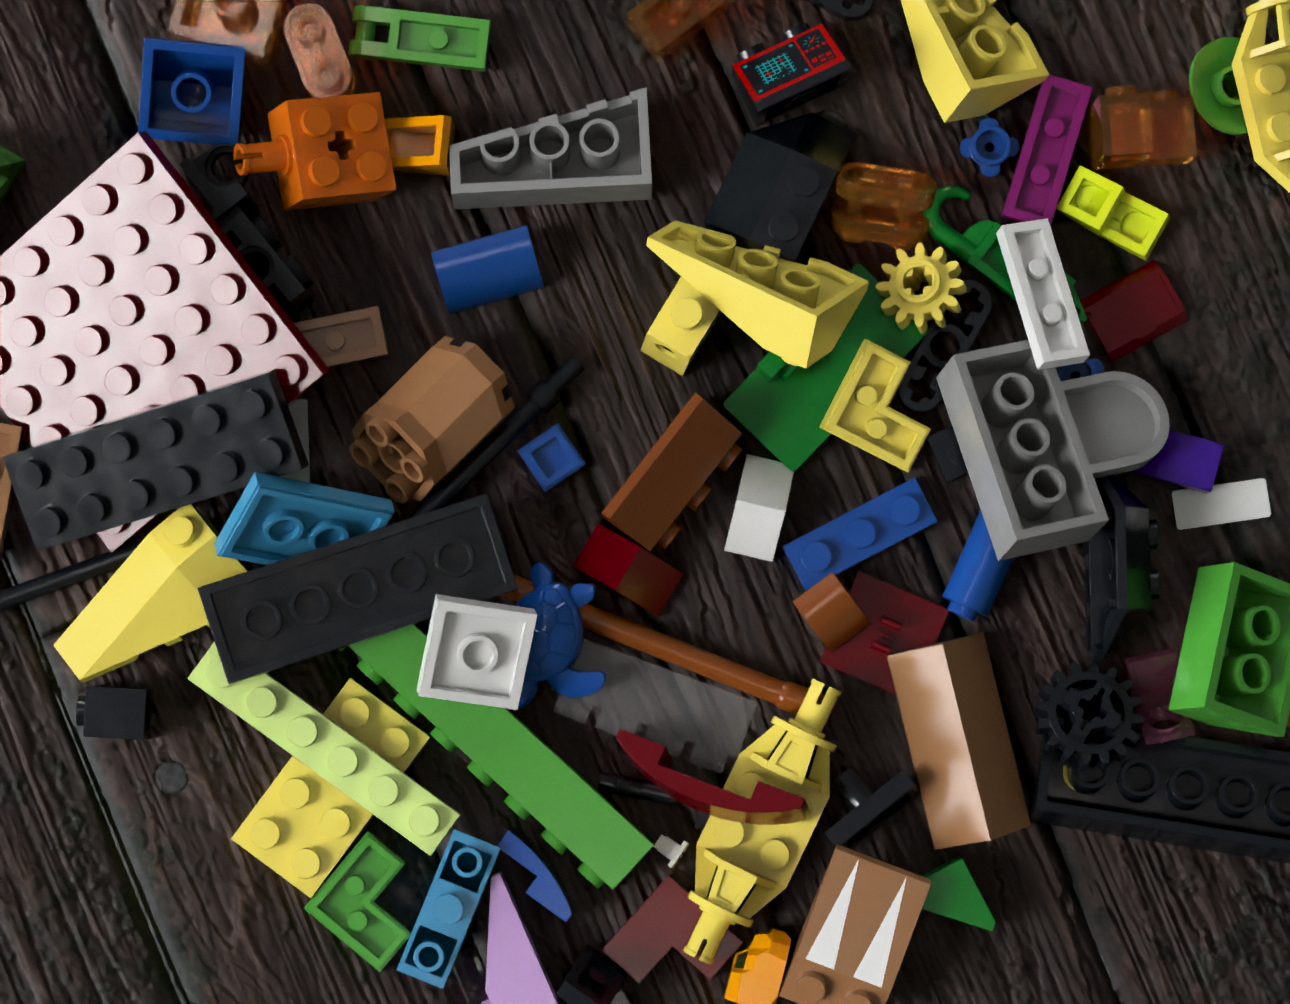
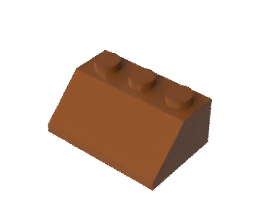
M694 393L602 511L603 518L646 551L651 553L656 545L664 551L682 528L675 521L686 506L695 512L712 490V487L706 481L714 470L719 467L722 471L726 472L743 450L742 447L736 444L742 433L697 393Z

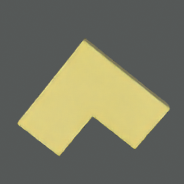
M863 339L819 428L909 473L931 428L888 406L911 362L867 339Z

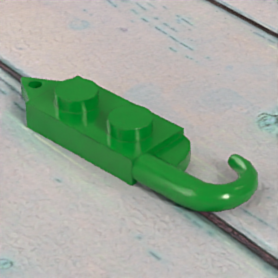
M949 185L938 188L929 196L924 205L923 220L926 230L936 241L965 261L966 265L1016 301L996 235L1002 225L990 220L979 221L961 235L942 220L940 207L945 200L951 197L970 200L972 195L968 190L960 186ZM1065 273L1075 308L1079 311L1080 322L1087 321V316L1073 286L1076 280Z

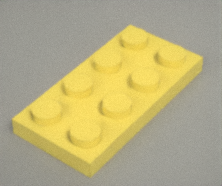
M349 678L324 712L325 716L404 773L431 738L430 735L353 678ZM292 756L231 839L308 897L312 898L367 825L373 814Z

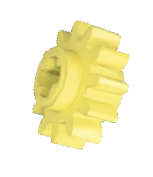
M922 242L916 245L915 256L908 257L904 250L897 249L896 255L900 263L896 267L887 263L882 264L881 268L889 281H882L876 284L878 294L887 298L881 304L884 314L890 316L897 313L896 323L901 330L905 329L911 320H914L920 334L926 332L928 327L927 321L934 319L939 327H946L943 312L945 310L953 313L961 312L960 305L953 295H961L967 292L964 281L957 279L962 271L957 261L946 263L947 255L942 247H938L933 251L931 257L928 256ZM921 282H928L929 286L924 287L923 294H914L913 291L919 290Z

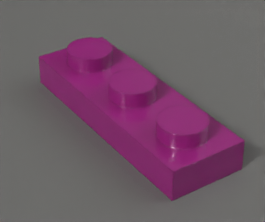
M1050 74L1041 83L1002 210V218L1018 223L1048 218L1051 227L1093 87Z

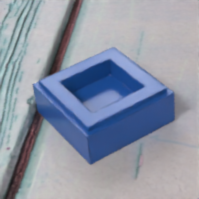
M558 423L517 450L545 493L586 466V463Z

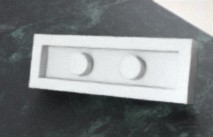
M1048 218L1002 225L996 235L1037 370L1084 363L1090 356Z

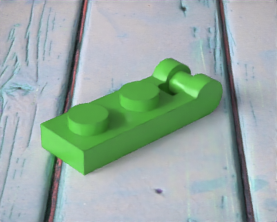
M354 6L352 22L356 23L357 26L355 39L349 42V57L479 72L486 71L491 30L490 20L374 6ZM376 26L390 27L388 43L375 41Z

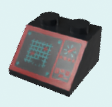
M808 23L797 25L781 35L783 42L768 49H765L763 43L757 44L736 56L738 63L732 65L731 75L755 126L845 86L850 67L823 24L811 29Z

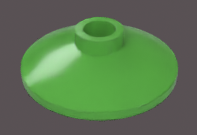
M1222 37L1206 44L1196 54L1189 73L1190 94L1197 111L1209 125L1226 134L1244 135L1248 134L1231 65L1240 38ZM1222 83H1223V84L1227 87V89H1228V96L1226 95V93H1225L1224 90H1223Z

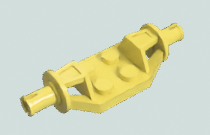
M1259 0V2L1245 9L1248 18L1231 65L1254 161L1290 193V0ZM1268 16H1277L1279 41L1265 45Z
M812 678L809 690L795 719L789 718L786 721L774 715L771 723L775 725L739 754L723 787L724 790L751 799L758 781L805 798L810 809L807 820L789 824L759 825L730 821L710 815L696 844L695 890H690L687 897L700 905L699 909L703 912L683 951L695 957L703 939H706L707 944L699 960L707 964H713L714 957L730 924L735 925L737 923L745 927H751L754 922L751 917L787 888L830 798V751L835 752L837 745L824 739L826 734L822 733V730L842 692L829 686L822 703L819 705L817 700L825 684ZM788 731L782 739V741L780 742V744L778 745V747L776 748V750L774 751V753L772 754V756L770 757V759H768L773 750L775 749V747L777 746V744L779 743L780 739L784 735V733ZM815 745H817V751L813 760L809 777L807 778L806 773L811 761ZM757 884L740 911L737 910L753 885Z

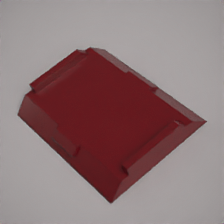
M1155 260L1080 300L1087 316V321L1111 363L1188 321L1183 304L1166 274Z

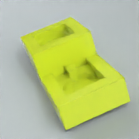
M1081 165L1078 167L1056 207L1058 212L1145 261H1147L1170 220L1168 213L1126 193L1123 186Z

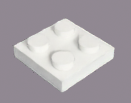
M436 594L416 689L418 695L421 697L518 710L537 620L535 609Z

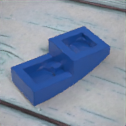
M510 828L497 846L501 847L500 850L537 876L525 893L567 922L573 913V909L560 881L539 853Z

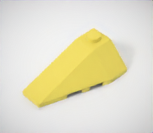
M901 0L923 82L944 123L984 116L1044 82L1049 77V73L1028 33L1018 22L1011 26L993 6L997 0Z
M676 220L647 238L646 246L763 349L780 356L790 365L801 366L805 369L833 350L869 285L868 280L829 262L812 257L809 258L807 265L779 258L781 249L765 245L763 250L745 249L736 246V240L731 235Z
M192 504L179 507L149 532L53 645L82 683L134 662L138 659L139 654L162 644L170 646L183 640L182 636L206 625L210 628L197 588L249 571L241 560L217 556L214 543L220 533Z

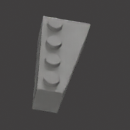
M647 87L631 91L628 96L611 101L604 99L587 104L586 108L560 116H557V114L538 119L536 123L516 129L510 127L449 145L451 195L454 210L652 200Z

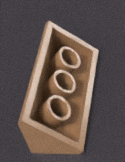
M984 632L886 655L934 850L990 841L1031 826Z

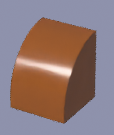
M833 572L792 601L831 653L872 625Z

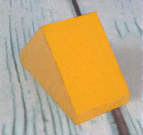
M434 115L385 119L393 171L450 176L449 145L454 144L455 125L451 116Z

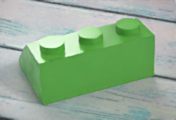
M1236 562L1198 568L1169 711L1211 726L1275 737L1285 736L1290 711V583Z

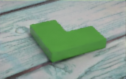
M367 831L306 904L304 909L376 970L381 972L407 941L412 931L375 900L407 862L373 833Z

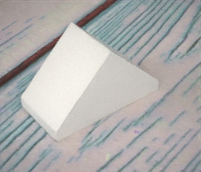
M749 454L746 455L724 551L773 562L794 471H790L779 461Z

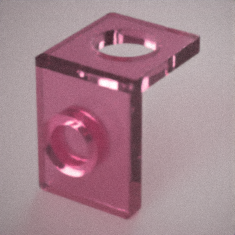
M1171 648L1126 658L1128 680L1130 679L1133 682L1130 688V696L1141 697L1143 701L1139 709L1133 713L1145 717L1140 731L1146 744L1151 745L1195 735V727L1190 718L1168 710L1178 667L1175 650ZM1161 720H1175L1179 722L1175 727L1169 729H1156L1152 727L1154 723Z

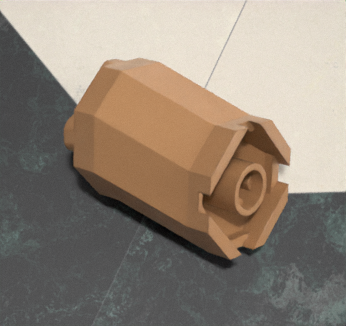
M444 336L361 416L351 430L355 440L349 447L352 458L357 464L367 468L383 484L387 494L395 502L404 504L409 499L420 502L425 499L505 421L515 408L512 396L506 401L504 400L502 389L508 385L505 373L477 344L465 341L458 347L451 345L455 338Z

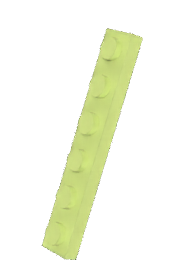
M215 641L187 678L428 855H433L461 816L459 812L268 673L229 685Z

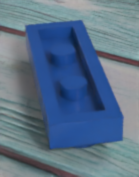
M913 478L782 546L803 589L807 590L833 572L836 575L938 521L919 484Z

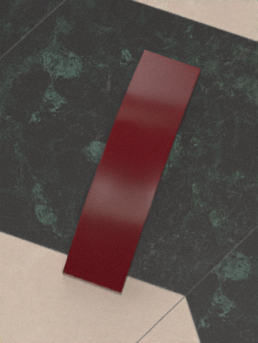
M622 729L618 731L616 736L618 743L632 764L643 776L670 797L693 809L721 819L759 825L789 824L805 821L808 818L810 809L805 798L758 781L751 799L745 798L669 769L672 757L666 746Z

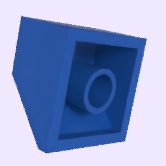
M144 37L138 132L147 131L152 139L212 145H236L239 143L242 136L246 46Z

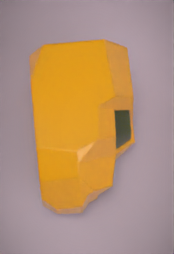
M772 928L768 932L755 934L747 949L735 953L724 999L738 1004H776L791 944V938L786 931Z

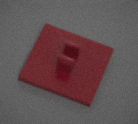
M858 571L849 593L872 625L833 653L825 647L819 662L895 694L886 655L935 644L949 611L947 608Z

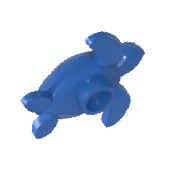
M541 561L536 563L531 569V580L534 590L527 593L514 605L533 608L537 613L518 710L531 703L538 692V682L546 680L558 693L569 698H578L599 691L606 681V673L603 671H585L570 667L576 660L583 643V624L579 608L589 603L595 597L596 585L585 582L578 583L569 590L564 584L555 582L554 572Z

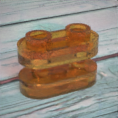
M311 3L301 4L293 8L285 19L284 35L302 82L310 97L355 94L356 78L329 13L321 6Z
M860 162L843 164L838 170L835 191L842 198L835 200L832 204L829 226L837 233L839 238L847 242L859 243L867 240L887 243L895 249H913L918 243L922 242L923 244L927 239L930 219L924 216L923 211L933 206L937 183L929 175L918 171Z

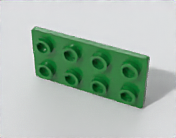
M856 264L849 272L868 280V289L833 350L807 369L801 366L790 365L780 356L769 352L757 364L756 369L724 401V408L790 471H796L831 435V433L819 428L863 339H867L904 358L928 332L927 327L926 332L920 334L914 320H911L910 324L901 330L896 323L897 313L890 316L884 314L881 304L887 298L878 294L876 284L879 281L861 264Z

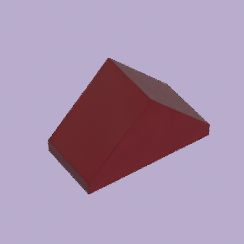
M600 524L596 526L573 565L576 569L658 617L683 576V573L658 557Z

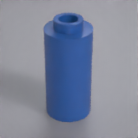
M981 510L942 595L944 599L950 601L947 609L949 612L972 622H975L978 614L988 617L1014 559L998 561Z

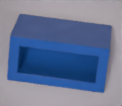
M527 225L431 252L449 315L544 288Z

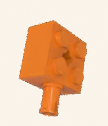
M380 92L286 100L267 113L272 141L249 144L237 143L234 147V160L244 159L243 163L235 165V169L240 176L277 171L283 211L373 202L397 190Z

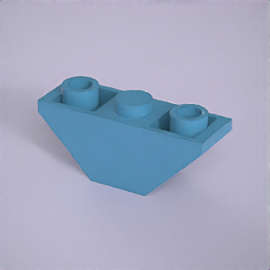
M457 829L453 830L396 969L397 971L444 989L483 896L501 847Z

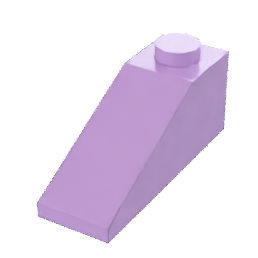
M500 871L492 875L490 882L485 986L489 999L482 1001L481 1004H560L505 876Z

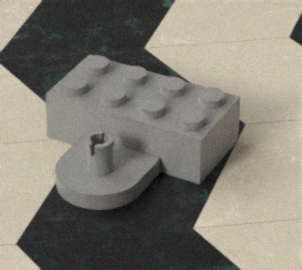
M1028 340L955 354L936 377L998 561L1089 541L1109 521L1095 479L1143 467L1159 453L1168 438L1170 423L1166 405L1159 393L1148 382L1136 375L1120 371H1110L1060 381L1056 367L1037 370Z

